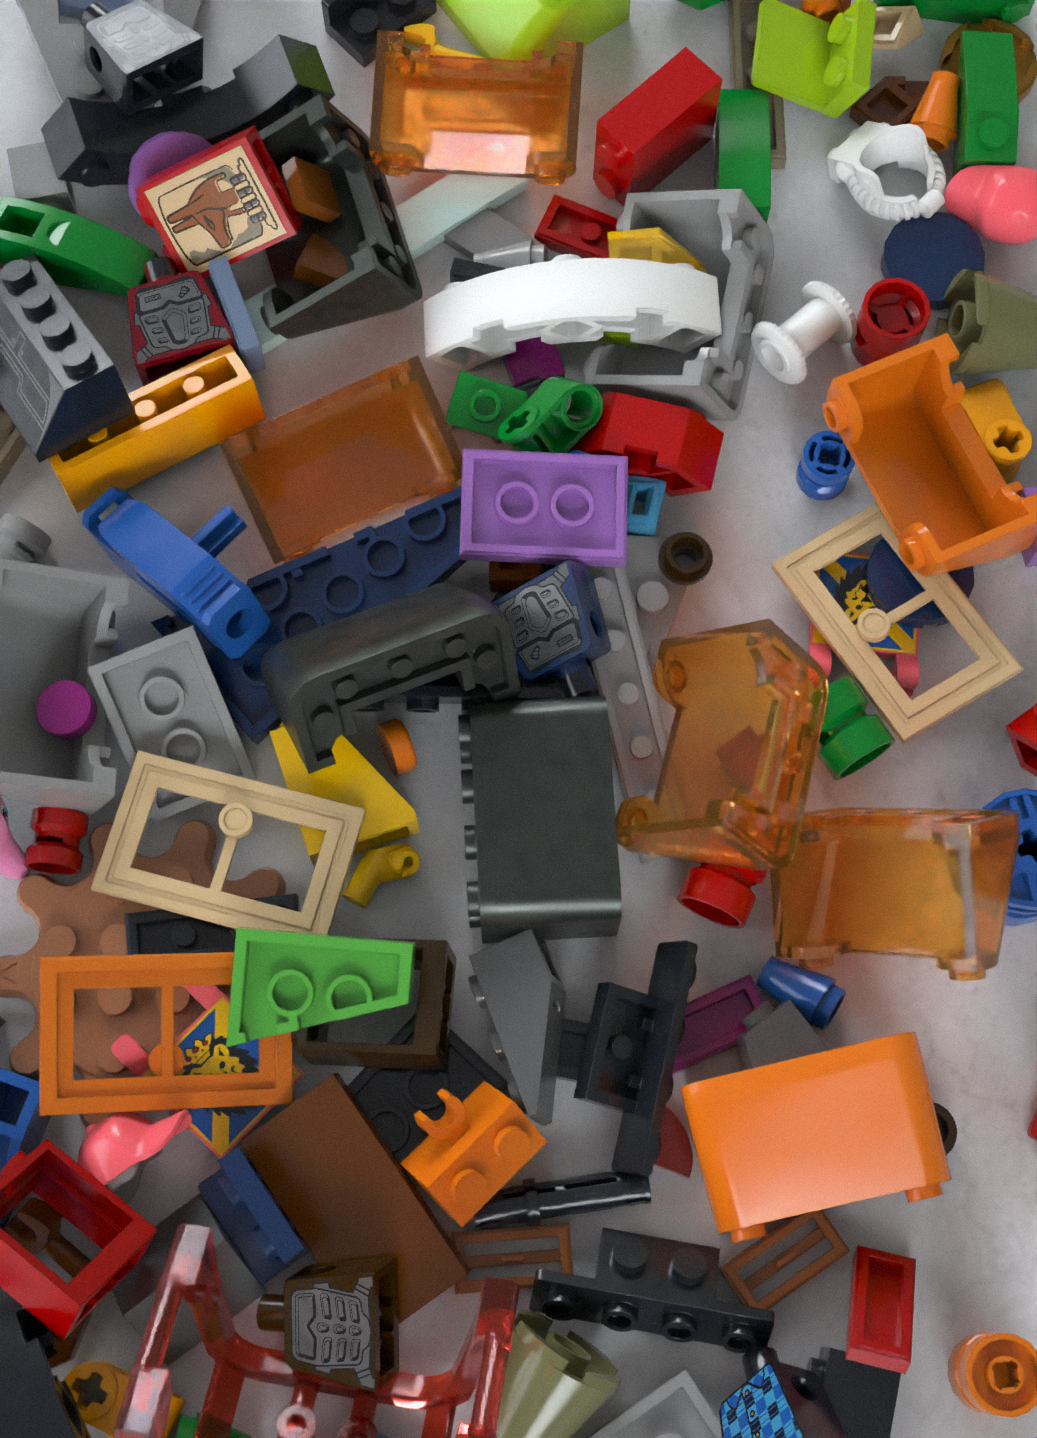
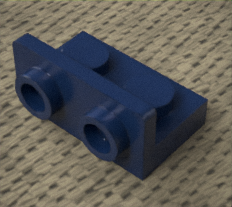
M236 1147L218 1160L222 1168L202 1181L198 1189L258 1282L266 1284L311 1251L245 1150Z

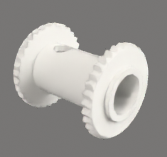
M811 281L807 283L801 292L803 307L777 327L775 323L761 321L752 329L751 341L759 361L771 375L783 383L790 385L801 383L807 375L805 358L830 339L832 342L842 345L843 343H850L857 334V322L851 306L840 292L825 282Z

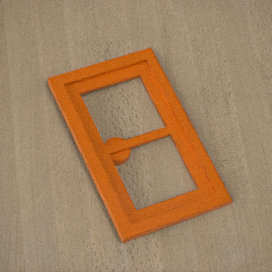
M234 952L40 957L39 1115L292 1104L291 1032L258 1039L259 1072L178 1075L184 1067L185 1056L181 1048L174 1044L173 986L232 984ZM161 987V1043L153 1047L148 1056L149 1068L156 1076L74 1080V989Z

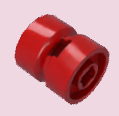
M886 278L875 283L866 292L856 320L857 334L850 342L851 351L861 365H868L919 344L931 314L930 301L925 292L915 283L902 278Z
M716 824L708 825L695 855L701 866L689 869L677 896V901L689 911L709 921L726 927L743 929L757 898L752 892L751 886L764 882L775 856L773 850L760 840L739 830Z

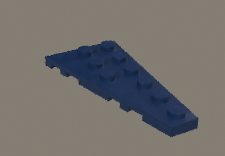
M461 486L407 509L403 516L376 528H373L371 525L353 533V538L330 548L323 546L248 579L246 585L251 589L271 622L268 630L241 657L230 659L222 650L197 633L233 720L252 742L258 745L270 734L269 731L275 730L282 722L266 691L261 673L263 656L273 645L432 585L443 583L468 561L459 560ZM166 615L151 622L162 637L189 627L177 615L173 617Z

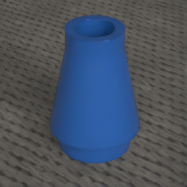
M771 956L756 982L758 987L767 991L779 1003L790 999L809 1025H814L822 1031H825L846 995L844 989L835 985L836 978L784 962L775 956Z

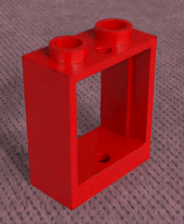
M46 1139L28 1155L23 1151L15 1154L1 1170L0 1220L33 1191L103 1250L67 1284L0 1228V1287L64 1340L140 1263L158 1229L49 1139Z

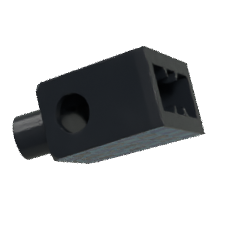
M757 1347L743 1355L742 1364L747 1381L721 1404L719 1415L722 1438H847L820 1377L813 1371L779 1362L776 1350L771 1347Z

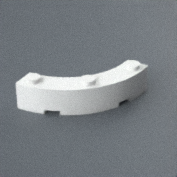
M563 254L556 256L552 261L512 267L464 282L450 283L444 287V291L423 302L426 359L463 371H468L492 359L516 352V342L541 337V342L552 345L596 341L604 336L603 332L630 333V341L632 343L663 347L685 354L722 334L717 277L695 270V267L688 263L668 264L626 258H581L574 254Z

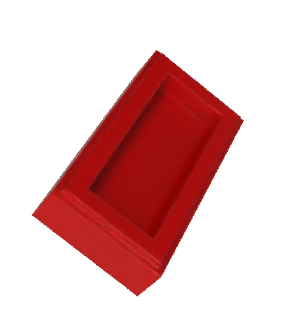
M857 1245L852 1259L845 1351L846 1360L906 1374L911 1364L916 1259Z

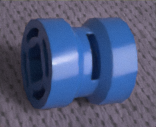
M821 431L814 434L806 442L796 470V481L800 490L810 498L830 500L838 497L846 487L855 462L839 433Z

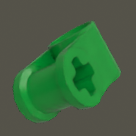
M560 376L549 377L541 383L539 388L519 409L512 412L502 422L497 431L498 438L505 445H512L516 451L567 453L600 419L603 410V400L600 392L590 384ZM571 395V404L566 412V403Z

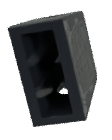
M135 0L113 11L109 10L102 3L95 2L89 5L83 12L81 24L84 28L85 63L87 69L127 116L203 79L204 37L148 2Z

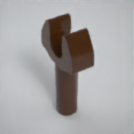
M31 1197L7 1223L4 1231L31 1254H38L40 1251L44 1252L74 1278L91 1260L60 1234L59 1230L63 1216L45 1201Z

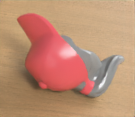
M974 165L960 170L948 183L944 192V205L947 212L966 222L972 230L980 233L987 240L1008 245H1023L1037 239V170L1013 165Z
M185 1109L155 1123L136 1111L114 1112L98 1124L87 1126V1135L78 1152V1164L129 1205L138 1190L145 1166L149 1161L159 1157L163 1147L173 1136L186 1130L192 1122V1115Z

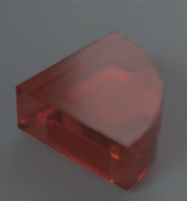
M665 1107L660 1131L662 1140L661 1151L654 1162V1166L689 1179L693 1166V1152L685 1128L676 1115L669 1108Z

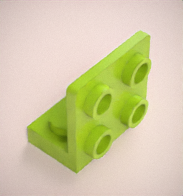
M762 0L759 4L751 76L752 85L837 119L870 88L877 4L869 0H856L844 13H839L832 23H829L780 1Z

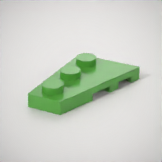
M250 927L236 928L226 1047L409 1004L412 997L416 942Z

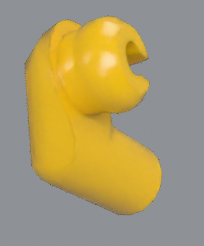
M405 843L389 844L366 851L342 896L353 904L367 908L379 884L405 879L418 871L420 867L418 852Z

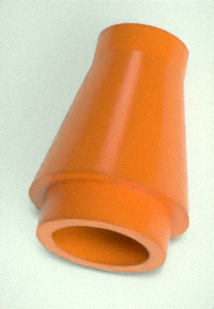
M934 71L931 74L929 84L909 123L919 126L925 132L927 143L935 152L947 151L950 142L957 138L958 91L961 78L948 71Z

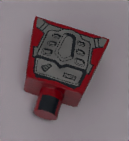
M157 257L148 261L143 268L147 284L132 287L127 292L133 360L143 386L229 344L238 355L232 331L201 273L193 270L178 274L173 259L169 257Z

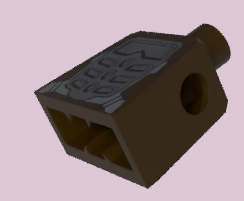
M384 1256L308 1265L286 1279L283 1287L284 1295L265 1293L260 1298L256 1314L257 1325L263 1331L284 1333L285 1362L291 1369L373 1392L380 1389L399 1372L398 1257Z

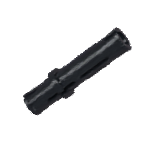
M614 1171L535 1183L534 1178L522 1179L523 1185L500 1189L474 1215L476 1230L528 1222L529 1227L541 1225L542 1219L555 1218L557 1216L607 1210L628 1205L651 1204L648 1176Z

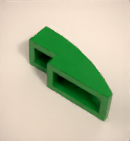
M721 89L715 121L714 186H716V189L742 188L766 224L771 208V144L767 91Z

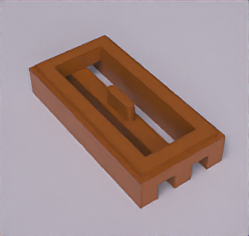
M818 1210L790 1217L767 1233V1236H763L720 1266L718 1270L724 1279L728 1281L732 1291L744 1306L769 1310L849 1253L850 1249L824 1211ZM813 1218L818 1226L817 1229L745 1280L741 1279L737 1273L739 1269ZM826 1238L832 1246L831 1249L758 1301L755 1300L750 1291Z
M569 1223L451 1233L452 1243L470 1269L560 1261L561 1273L574 1275ZM559 1238V1249L465 1256V1244ZM535 1275L467 1281L465 1276L455 1284V1294L533 1288Z

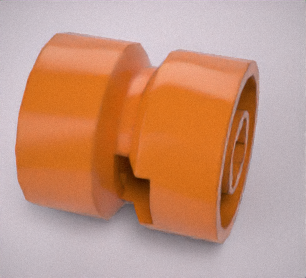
M979 1332L966 1336L954 1347L948 1360V1379L952 1391L964 1405L976 1412L1010 1418L1026 1414L1037 1405V1350L1030 1342L1015 1334Z

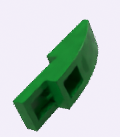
M4 195L0 199V263L7 264L33 253L56 285L127 296V292L132 287L147 284L143 269L144 265L151 259L158 257L157 253L150 248L109 227L52 206Z

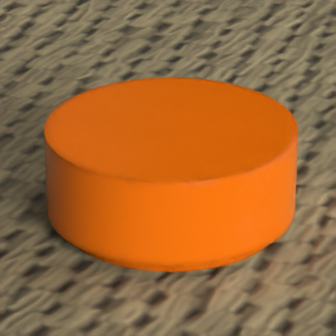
M394 718L377 724L379 742L392 773L395 776H399L415 770L417 766L416 753L403 722Z

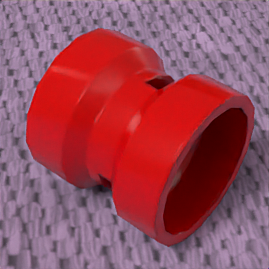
M59 807L34 808L30 823L31 829L35 832L33 844L26 848L24 866L43 873L58 875L80 874L83 854L79 851L80 839L88 831V815Z

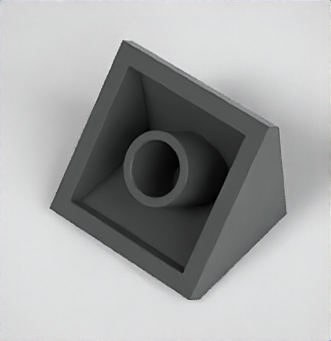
M201 1193L155 1226L158 1230L140 1263L112 1290L124 1318L166 1366L172 1364L268 1292L264 1285L258 1282Z

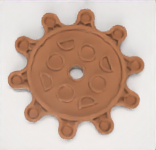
M203 820L188 821L179 827L173 844L166 852L154 857L143 856L137 852L132 868L210 888L215 874L212 866V855L216 848V833L210 824ZM113 822L102 823L91 832L88 842L92 856V868L89 875L83 881L72 885H65L44 873H34L24 878L17 888L16 898L18 904L37 921L39 935L33 948L26 953L0 957V997L24 999L31 1004L35 1011L33 1030L12 1048L9 1055V1066L13 1073L36 1081L39 1080L40 957L127 955L125 914L160 910L155 907L91 891V886ZM261 867L239 880H226L222 892L248 899L285 895L286 883L277 870ZM231 984L216 985L230 999ZM173 986L174 1040L205 1010L183 986ZM161 987L74 989V1070L81 1075L82 1079L136 1077L112 1054L111 1046L123 1034L131 1035L148 1053H150L153 1047L161 1043ZM168 1110L170 1116L174 1115L171 1110ZM114 1112L79 1115L81 1122L87 1128L90 1124H98Z

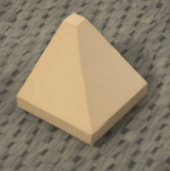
M877 6L873 49H900L922 36L925 28L916 6Z

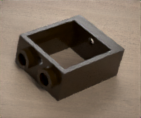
M374 938L416 942L414 970L421 972L413 1045L327 1042L329 1022L291 1032L292 1044L296 1046V1050L306 1061L312 1065L446 1070L457 958L447 940Z

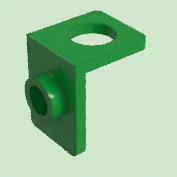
M460 371L444 419V427L453 430V427L456 426L500 440L497 432L500 425L527 400V393L514 387Z

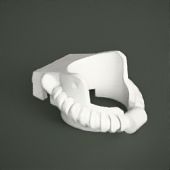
M866 121L860 128L853 129L848 139L839 147L833 148L827 156L826 162L828 164L829 178L838 184L842 181L846 183L854 200L867 213L873 216L900 221L903 218L907 221L910 220V217L916 219L920 215L924 218H930L945 204L943 197L946 185L944 166L937 153L928 145L925 132L917 125L901 124L890 126L889 123ZM897 161L898 168H910L924 174L927 178L928 192L919 201L913 194L904 197L884 195L879 176L873 171L882 165Z

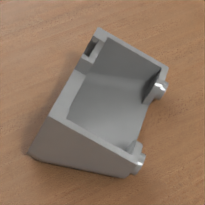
M742 188L627 193L623 214L617 220L616 231L660 227L705 264L707 274L717 277L722 334L685 354L647 344H640V348L614 344V346L598 345L585 361L584 383L593 385L600 392V395L605 392H619L691 408L701 412L705 419L734 421L739 417L743 408L755 352L751 341V332L754 326L761 322L774 260L772 232Z
M0 557V796L43 807L71 809L86 815L95 814L115 796L117 768L103 767L111 755V747H104L106 712L87 668L110 659L111 647L118 641L119 629H114L116 614L113 609L114 607L125 609L128 605V578ZM63 680L74 681L82 685L92 694L97 704V716L93 726L87 733L72 740L56 738L40 725L36 716V705L41 693L51 684Z

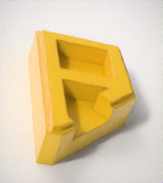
M660 227L607 232L609 258L649 260L668 264L688 263L693 265L695 270L707 273L705 264Z

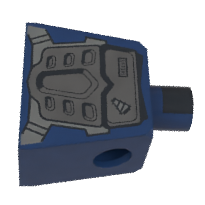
M566 560L492 602L502 612L511 628L517 669L528 683L548 685L558 680L565 698L589 697L598 692L599 689L587 664L607 654L611 650V643L592 572L588 565Z

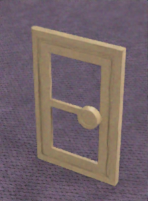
M876 502L772 563V570L904 744L1019 674L1024 668L948 572L924 577L916 570L910 571L925 591L887 614L876 608L863 611L858 617L857 628L815 572L879 534L884 537L902 560L899 552V541ZM933 600L979 660L911 700L868 642L877 643L883 641L888 636L892 624Z
M138 750L100 859L91 891L233 929L250 927L330 934L365 819L366 809ZM158 789L225 806L219 814L218 823L227 837L210 888L132 868ZM252 813L326 832L301 912L222 892L239 838L247 836L253 829L254 816Z

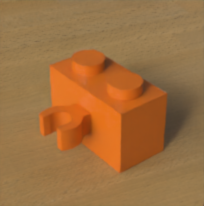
M485 1080L463 1102L446 1089L441 1088L437 1095L444 1101L446 1110L439 1120L432 1121L420 1110L414 1114L416 1123L429 1135L400 1163L431 1200L461 1227L548 1142L513 1100Z

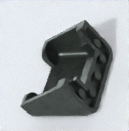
M321 94L259 131L258 133L285 185L282 165L293 156L329 171L342 213L331 223H326L300 212L304 221L297 234L265 249L277 288L274 287L265 292L262 298L264 306L261 307L260 312L268 329L275 335L280 334L287 339H293L401 310L420 300L423 292L379 156L367 135ZM312 233L332 243L341 252L348 266V273L323 288L293 277L296 263Z
M452 582L432 585L283 640L273 645L264 654L261 661V673L266 691L309 774L336 764L332 747L336 739L343 732H345L346 736L358 733L353 711L455 672L464 691L476 688L475 683L482 684L495 702L521 693L511 628L506 618L493 603Z

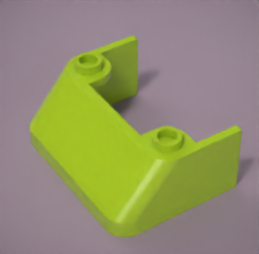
M436 0V3L480 56L489 59L490 68L500 79L508 83L520 84L533 79L628 20L631 0Z

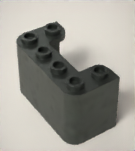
M606 696L469 703V714L458 715L461 764H472V769L461 770L463 804L474 803L475 825H464L466 860H477L478 881L467 882L470 928H481L482 944L499 943L530 928L543 940L617 936L622 917V902Z

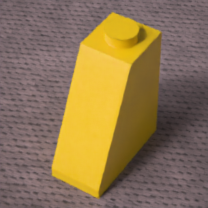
M283 722L280 723V728L269 731L287 789L366 809L365 819L354 855L420 833L415 810L342 734L336 739L332 747L336 764L309 774ZM299 825L309 857L315 868L326 832Z

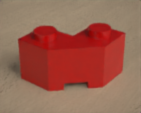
M605 392L601 395L603 410L600 419L567 452L579 450L591 455L628 456V475L638 474L642 477L667 481L665 493L670 497L711 490L724 433L708 422L705 416L697 410L619 392Z

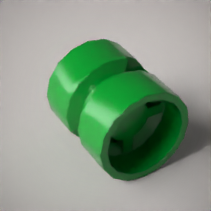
M851 676L843 677L824 687L803 702L792 714V718L807 740L810 742H820L822 745L818 756L834 780L843 779L863 768L887 751L896 741L877 714L867 715L865 710L869 701Z

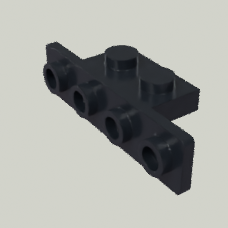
M687 940L659 943L648 994L611 982L598 983L573 1098L623 1112L612 1161L613 1171L650 1176L653 1171L654 1162L660 1154L662 1145L660 1131L666 1103L673 1092L672 1072L677 1048L685 1032L684 1013L688 993L697 973L695 959L698 945Z
M602 1228L595 1279L537 1269L529 1307L533 1312L543 1313L547 1317L558 1321L576 1319L603 1324L607 1328L619 1332L643 1331L663 1335L674 1342L698 1341L720 1345L735 1353H746L757 1347H767L775 1322V1313L771 1310L716 1301L720 1248L609 1228Z

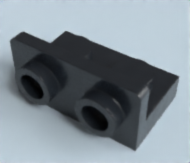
M322 0L321 2L325 31L363 68L367 67L404 38L405 26L423 23L437 12L436 0Z

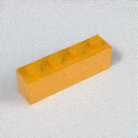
M229 344L129 393V398L136 412L48 458V461L76 513L87 509L111 486L122 487L125 490L265 420L266 416L252 376Z

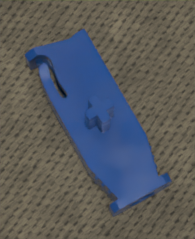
M111 486L83 512L82 525L103 548L111 561L189 626L193 625L198 634L222 650L230 659L241 657L268 630L271 620L251 589L215 559L220 552L247 528L244 520L238 517L235 511L228 505L224 506L191 538L177 529L150 506L141 501L134 500L122 487ZM113 502L116 503L118 507L101 521L98 516Z

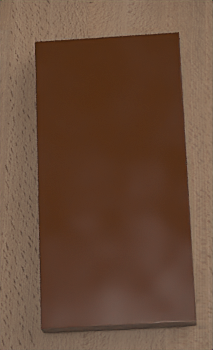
M338 1072L330 1075L239 1142L318 1263L384 1256L398 1257L399 1324L471 1272Z

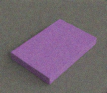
M463 448L459 560L561 564L566 560H571L588 566L625 567L627 562L628 456Z

